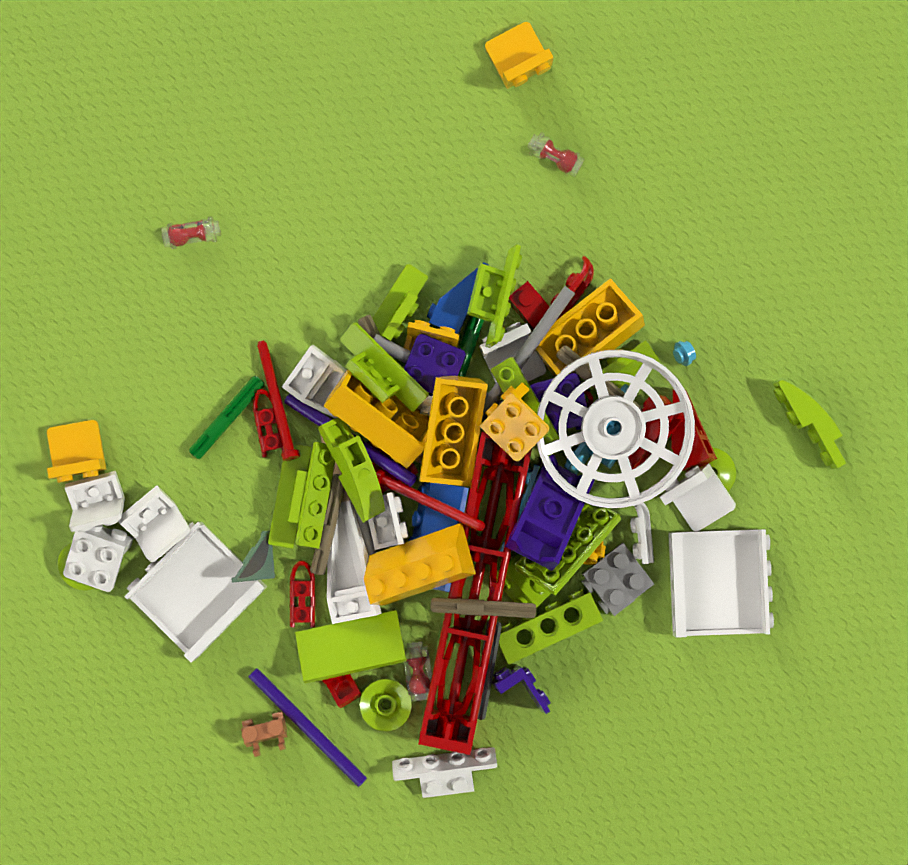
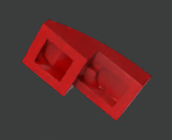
M351 674L322 680L327 685L339 708H343L362 696Z

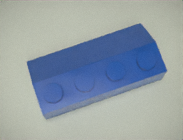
M422 482V485L419 486L418 491L462 512L465 511L469 488ZM418 503L417 511L414 512L412 517L413 535L408 541L459 524L460 522ZM451 583L434 589L450 592Z

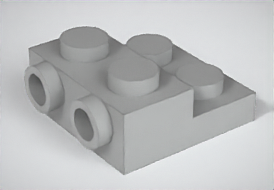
M624 543L618 545L606 554L604 558H601L596 564L581 573L585 578L581 582L590 593L595 591L599 596L600 600L597 603L605 614L611 612L614 616L654 585L653 581Z

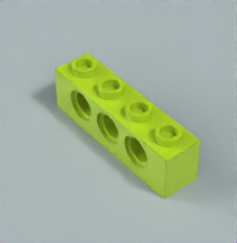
M582 589L568 595L570 600L562 604L557 600L546 605V611L538 615L536 614L534 618L521 617L523 621L513 626L512 622L501 626L499 645L508 665L602 622L603 619L589 591L584 593ZM570 607H574L578 611L577 619L572 622L566 621L564 618L565 610ZM546 618L552 619L555 623L554 629L551 632H543L540 628L541 622ZM522 629H527L531 632V639L527 643H520L517 640V633Z

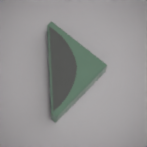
M270 531L261 532V538L255 547H252L248 552L239 572L235 577L231 578L232 583L275 578L272 545L268 544Z

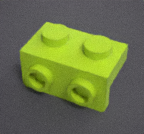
M517 553L509 561L503 591L508 594L513 602L533 603L537 608L551 593L516 570L514 565L522 557V555Z

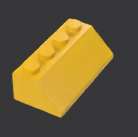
M610 278L556 320L535 351L552 375L556 377L567 367L556 356L563 346H568L580 357L599 351L615 350L645 326L642 313Z
M347 370L330 393L324 407L333 416L339 417L347 423L353 431L367 438L372 445L390 455L396 463L408 468L424 451L429 417L421 415L418 409L414 412L410 411L395 395L382 403L370 393V390L360 380L354 378L352 373Z
M462 376L436 377L419 478L420 482L471 486L488 386L481 379Z
M459 523L369 555L364 583L370 605H387L476 574L463 524Z

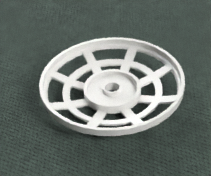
M604 350L575 360L552 380L544 392L538 407L537 415L543 421L549 401L563 407L558 423L560 439L545 444L543 437L537 443L538 451L546 470L565 492L590 505L605 508H624L638 505L654 498L677 479L692 451L695 436V420L692 405L685 389L665 366L653 358L638 352ZM622 357L637 360L643 364L635 376L624 373L603 374L599 359ZM589 363L592 378L578 385L568 398L554 392L559 383L569 373ZM652 368L658 371L671 384L680 402L664 406L657 392L644 382ZM605 381H624L631 384L623 397L609 396ZM595 385L599 399L592 403L589 408L575 402L586 389ZM640 389L650 396L656 406L655 409L641 412L633 403ZM569 411L583 417L582 431L567 436L566 423ZM683 412L685 435L682 449L679 455L665 448L669 433L668 416ZM660 418V434L656 444L644 437L646 432L645 422ZM613 420L618 421L621 425L620 431L614 435L607 433V424ZM586 442L587 446L593 451L587 466L575 456L571 446ZM639 447L651 452V455L641 465L634 469L631 468L628 459L629 455L634 453ZM560 450L564 451L571 464L583 473L577 488L569 484L558 473L548 455ZM659 457L673 464L670 471L658 483L648 490L639 492L635 477L649 470ZM602 458L617 459L622 473L607 474L596 470ZM592 479L604 482L625 481L629 496L623 498H603L586 492Z

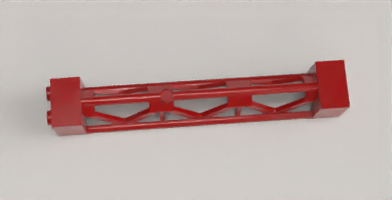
M481 432L465 511L466 514L479 519V507L488 480H491L492 485L484 519L485 528L481 536H477L478 531L471 528V539L468 546L472 561L476 562V574L473 575L468 599H479L485 566L489 564L490 583L487 601L501 602L511 555V549L505 547L518 520L532 449L521 460L515 461L486 432ZM482 466H486L487 468H486L485 471H484V474H483V477H482V480H481V483H480V486H479V489H478ZM512 472L519 473L518 481H517V486H516V491H515V496H514V500H513L514 475H513ZM502 483H506V512L496 539H492ZM463 524L466 539H468L470 527ZM508 527L503 552L498 551ZM497 556H500L502 560L497 580ZM466 578L451 582L449 599L462 598ZM452 613L444 614L419 736V745L471 754L498 616H490L486 635L482 631L488 615H483L479 620H475L476 615L461 617L460 614L454 613V626L450 627ZM448 633H451L449 644L444 656ZM481 640H485L484 650L480 664ZM455 643H459L449 697L446 699L444 698L446 671ZM469 646H473L472 680L464 700L461 702L458 700ZM437 687H438V699H437V708H438V709H433L434 701H435V697H436V692H437ZM474 694L470 716L464 715Z

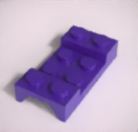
M550 455L551 463L558 473L569 484L577 488L582 475H576L559 466L555 456ZM542 464L519 520L514 525L505 547L552 571L561 560L585 502L565 492L553 480L544 464ZM592 479L586 493L589 494L595 479Z

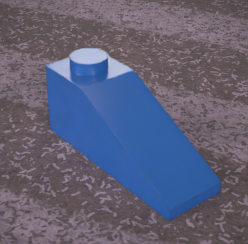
M478 268L442 296L437 305L432 303L427 314V318L430 319V326L436 329H440V326L454 329L455 333L459 335L467 317Z

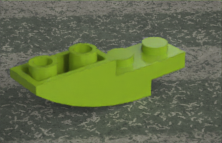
M784 380L774 383V395L780 404L784 403L788 410L786 412L788 421L792 426L796 425L798 429L805 426L809 427L807 433L811 441L819 445L822 451L820 457L827 467L830 466L831 469H837L847 464L834 440L843 435L828 413L813 398L796 386Z
M339 417L319 426L318 430L342 473L338 478L362 522L364 523L383 513L385 506L380 484L360 436L354 437L347 423Z

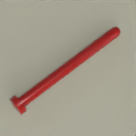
M262 340L258 342L257 347L284 448V453L281 456L283 461H290L299 458L300 453L298 449H294L268 345Z
M379 469L376 472L380 488L385 486L477 531L484 530L485 524L483 521L388 477L387 471Z

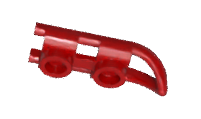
M586 256L582 257L584 265L580 274L572 273L566 280V286L575 295L558 319L574 307L593 279V265ZM556 294V295L553 297V299H552V301H551V304H552L553 301L556 299V297L558 296V294Z
M259 389L253 399V414L262 457H268L267 451L282 448V453H284L279 429L278 433H273L272 424H277L274 409L269 408L258 411V399L261 394L266 395L271 401L269 392ZM261 426H265L267 435L263 436Z
M302 560L294 565L290 575V627H295V623L310 622V627H315V576L310 571L311 566ZM299 566L306 567L310 575V581H295L296 571ZM306 596H310V607L305 606ZM295 597H298V607H295Z

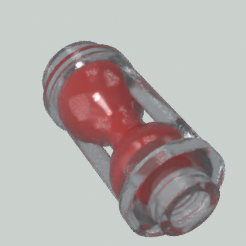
M542 132L539 136L534 134L527 146L531 150L529 155L532 157L534 155L539 159L548 158L555 162L558 169L564 172L566 176L572 175L576 177L585 160L580 157V153H575L572 150H561L555 147L552 140L544 136L545 134Z
M212 216L196 222L184 224L170 223L167 224V227L161 228L165 248L171 247L172 249L202 241L217 242V236H221L219 221H214Z
M422 641L407 643V648L405 649L407 662H404L408 695H411L412 701L427 700L432 678L428 646H423ZM424 664L426 667V674L423 671ZM410 666H411V668L413 669V675H412V677H411V673H410Z

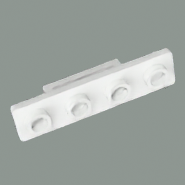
M494 747L471 750L470 755L452 752L392 761L393 780L420 778L423 798L474 792L472 771L497 767Z

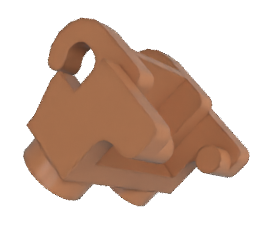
M282 711L273 713V720L254 725L252 719L242 721L243 728L241 731L246 747H250L253 744V754L255 757L261 755L259 743L278 738L280 751L286 749L284 738L287 737V727Z

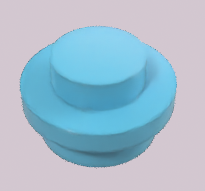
M688 341L675 343L673 350L675 360L684 366L690 365L696 359V353L691 343Z

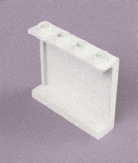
M191 522L189 524L190 532L165 552L166 555L160 561L151 562L145 569L147 574L141 580L136 578L127 587L129 592L124 596L126 599H131L185 653L184 656L191 663L267 588L261 580L232 583L231 578L235 577L243 565L242 561L202 522H197L196 524Z
M765 529L668 533L672 631L674 637L770 634V628L774 626L773 613L769 612V602H772L773 593L772 587L768 586V576H771V562L767 560L766 550H770L769 534L766 535Z

